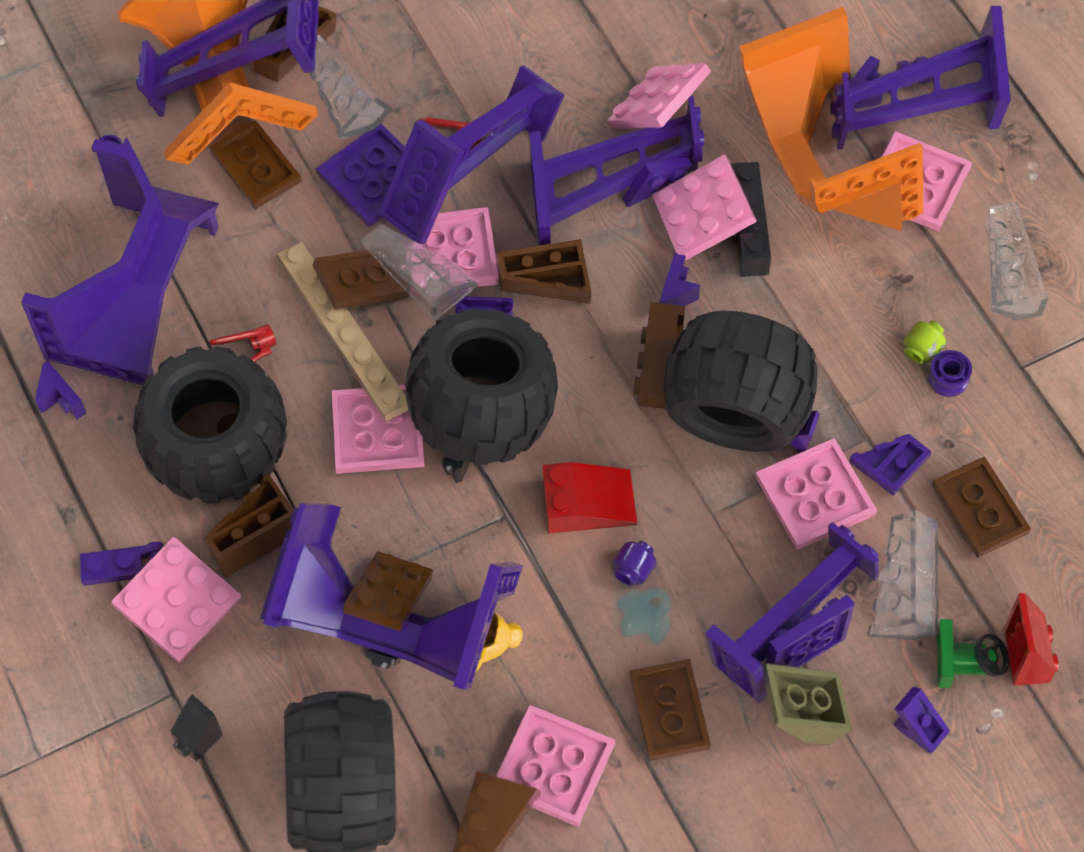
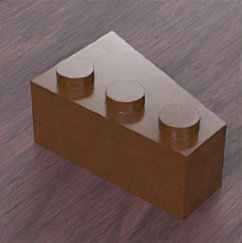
M650 302L648 325L642 328L641 344H645L644 352H639L637 369H642L641 378L635 377L633 394L639 395L638 406L665 409L666 398L663 394L664 370L670 350L683 330L685 306Z
M269 474L262 478L263 483L252 494L248 493L243 498L244 502L233 513L229 512L204 538L211 557L225 578L281 546L287 529H292L293 527L290 525V518L294 509Z
M476 771L453 852H502L517 826L521 824L534 801L540 796L541 792L539 789Z

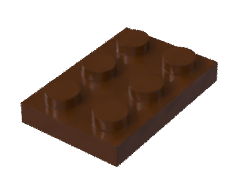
M256 120L209 147L213 157L255 209L302 182L301 175Z
M391 246L318 257L313 262L317 276L334 309L410 297L413 291Z
M985 456L933 480V488L977 558L1030 533V526Z
M377 551L345 601L343 613L401 631L430 583L433 569Z
M690 659L630 670L629 675L649 761L709 750L711 748Z

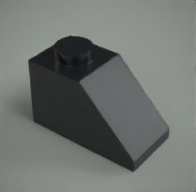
M193 694L188 698L170 731L175 742L172 745L175 750L184 758L188 755L191 756L196 762L223 736L215 714Z

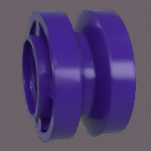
M946 350L938 353L931 363L928 374L931 388L936 393L947 397L963 393L968 386L972 374L971 362L967 356L959 351ZM945 371L953 372L955 375H948Z

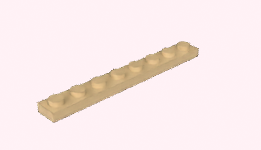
M301 242L278 253L280 264L385 422L407 412L408 406L405 394L348 309L333 308L313 267L314 259L305 245Z

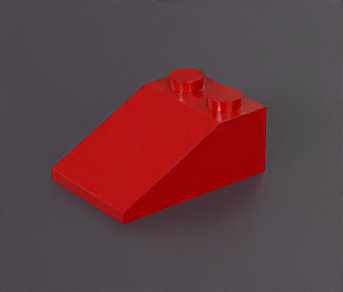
M576 462L542 465L549 534L637 525L630 469Z
M1018 593L1003 628L1009 653L1013 685L1050 683L1055 672H1058L1059 669L1057 654L1052 653L1050 644L1053 642L1052 626L1047 625L1045 614L1026 593Z

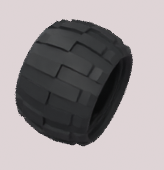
M474 308L461 310L460 313L446 315L437 320L436 325L432 326L431 329H427L416 345L410 357L405 383L408 411L415 429L420 431V434L423 436V441L432 449H438L443 452L445 457L458 462L460 460L471 462L473 465H488V463L498 461L504 463L515 459L520 451L526 452L540 438L551 419L558 391L555 361H553V355L547 346L548 342L542 334L534 331L530 324L521 318L493 309L477 310ZM465 378L490 380L499 383V385H480L470 382Z
M713 311L696 316L695 319L688 322L686 329L681 331L670 350L664 370L663 394L666 398L665 409L668 411V415L682 429L700 439L719 446L752 452H765L783 448L791 444L792 440L803 429L811 414L817 392L815 352L797 332L763 316L738 311Z
M201 346L186 349L185 354L176 358L170 356L160 363L158 372L155 375L148 376L140 390L138 403L135 405L133 430L139 454L147 470L160 484H165L174 494L190 501L194 498H200L203 503L214 504L221 503V499L234 496L235 500L246 496L252 486L256 483L261 485L263 483L262 478L267 474L271 475L274 470V463H278V460L281 459L287 438V418L282 396L275 382L269 376L266 377L265 371L259 364L244 354L238 357L229 348L215 346L214 350H202ZM226 401L240 405L239 414L234 424L224 433L215 437H191L183 433L175 425L184 413L202 403Z
M353 691L321 692L303 697L300 703H290L284 710L287 842L294 850L306 849V852H373L377 846L389 845L396 832L395 750L390 706L384 699L372 700L371 695Z

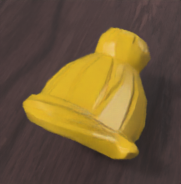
M494 611L476 672H478L484 662L499 657L508 647L516 648L519 646L523 636L522 628L519 624L515 622L507 624L503 617Z

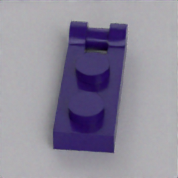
M150 542L144 546L80 554L81 582L83 586L132 580L146 566L142 564V559L150 558L151 561L164 547V544L162 542Z

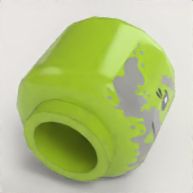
M919 321L915 323L903 339L905 354L918 364L932 362L934 357L946 346L943 327L935 321H930L929 323Z

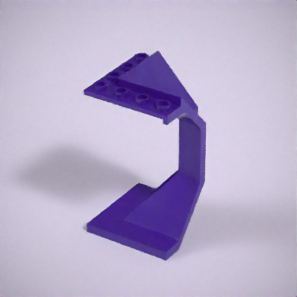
M127 136L123 145L110 140L102 141L95 139L91 149L97 154L113 205L141 212L123 255L116 264L56 297L45 298L25 292L21 304L45 360L143 385L149 375H154L152 359L164 294L192 229L197 226L208 229L209 234L212 236L216 235L219 225L215 211L219 203L153 187Z
M300 503L299 508L295 507L290 518V525L293 527L286 531L260 619L264 620L263 624L274 628L288 626L340 638L412 662L453 681L454 687L463 690L471 688L498 601L515 594L523 565L512 561L490 564L479 599L435 617H425L412 612L402 630L397 631L343 613L344 603L354 589V586L331 545L342 507L322 503Z

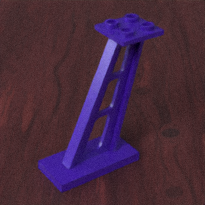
M261 0L159 56L148 40L142 41V50L138 55L140 69L139 75L136 77L137 88L146 97L150 107H153L159 117L165 116L167 95L287 48L291 50L304 73L314 72L319 0ZM287 10V22L283 28L249 41V32L255 25ZM242 33L241 43L237 47L207 59V53L212 47ZM200 54L198 63L169 75V69Z
M1002 6L990 7L979 36L980 39L849 89L848 73H843L840 84L835 85V98L831 99L830 104L831 115H835V122L832 124V139H837V150H843L847 134L850 131L983 101L986 102L988 129H999L1011 101ZM978 62L980 64L981 79L979 81L949 89L940 87L939 77L941 74L970 63ZM928 78L933 80L934 91L932 93L906 100H899L897 98V91L900 88ZM886 93H889L891 96V103L859 112L854 110V105Z
M522 65L504 102L448 138L424 120L416 121L378 214L418 245L426 243L448 190L524 129L529 132L541 131V140L544 141L565 95ZM491 131L487 138L470 150L471 146L478 139Z
M694 96L688 97L687 115L669 120L663 127L644 128L547 160L543 159L541 131L529 132L530 165L538 245L551 244V225L630 187L645 164L687 156L688 158L690 157V162L692 163L691 171L697 170L698 162H703L702 146H704V132L699 129L701 111L700 106L695 107ZM681 136L682 141L679 144L651 157H646V147ZM635 151L639 153L640 159L637 163L609 176L603 175L602 165L604 162ZM589 167L596 169L597 179L592 184L561 198L555 197L553 184L558 178Z
M833 522L828 525L829 544L836 550L735 642L714 624L705 633L713 665L758 703L767 695L761 663L767 658L771 637L782 629L788 631L795 627L800 618L808 613H812L857 567L874 581L879 577L877 552L869 545L864 544L862 546L853 539L855 537L854 534L844 525L838 527Z

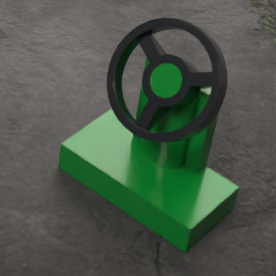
M940 619L936 629L938 688H951L955 677L954 674L998 677L1007 672L1010 663L1009 653L999 637L994 634H985L979 637L975 644L953 643V620ZM985 638L994 642L989 647H987V644H982ZM998 647L1003 657V666L1001 671L997 664L999 660V656L997 653Z

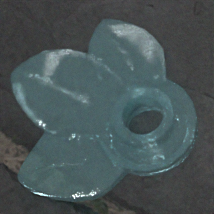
M651 588L646 592L633 590L625 593L619 599L617 605L626 611L621 627L623 636L631 637L646 632L655 645H658L665 639L671 626L667 615L671 608V599L665 590L661 588ZM653 598H660L661 603L658 607L653 608L650 606Z

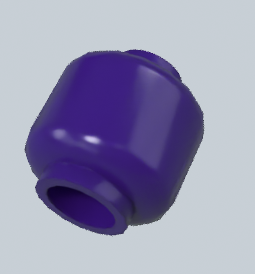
M633 541L626 542L612 561L614 576L627 586L643 584L657 564L656 558L652 554L654 552L653 548L644 541H639L638 543Z

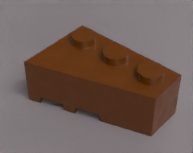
M319 6L316 48L335 32L337 13ZM287 10L275 15L266 34L283 28L286 25ZM287 48L254 61L253 72L279 82L299 63L291 50Z
M581 239L497 252V268L502 291L590 304L591 287Z

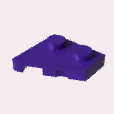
M687 156L645 164L622 200L627 207H631L651 197L652 194L685 177L692 163Z
M906 434L896 438L893 442L878 444L874 446L873 450L862 454L858 452L853 453L850 456L849 462L894 496L926 462L932 451L910 434Z

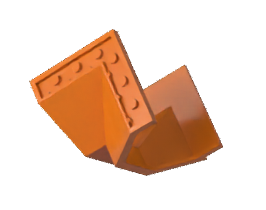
M128 0L117 12L120 22L147 29L170 50L244 10L248 0ZM240 34L212 47L207 53V59L237 47ZM200 54L183 62L184 66L187 68L198 63ZM241 66L192 85L201 112L163 152L166 160L189 165L237 115L303 131L319 114L314 105L250 88Z
M844 7L739 46L741 66L767 140L799 202L820 214L829 210H836L902 231V221L912 220L924 213L923 146L921 143L826 178L809 147L827 95L835 90L836 84H840L843 73H848L849 82L851 81L848 14Z

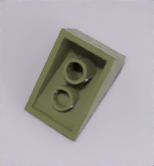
M772 664L762 666L776 726L803 742L826 745L833 743L852 731L838 672Z

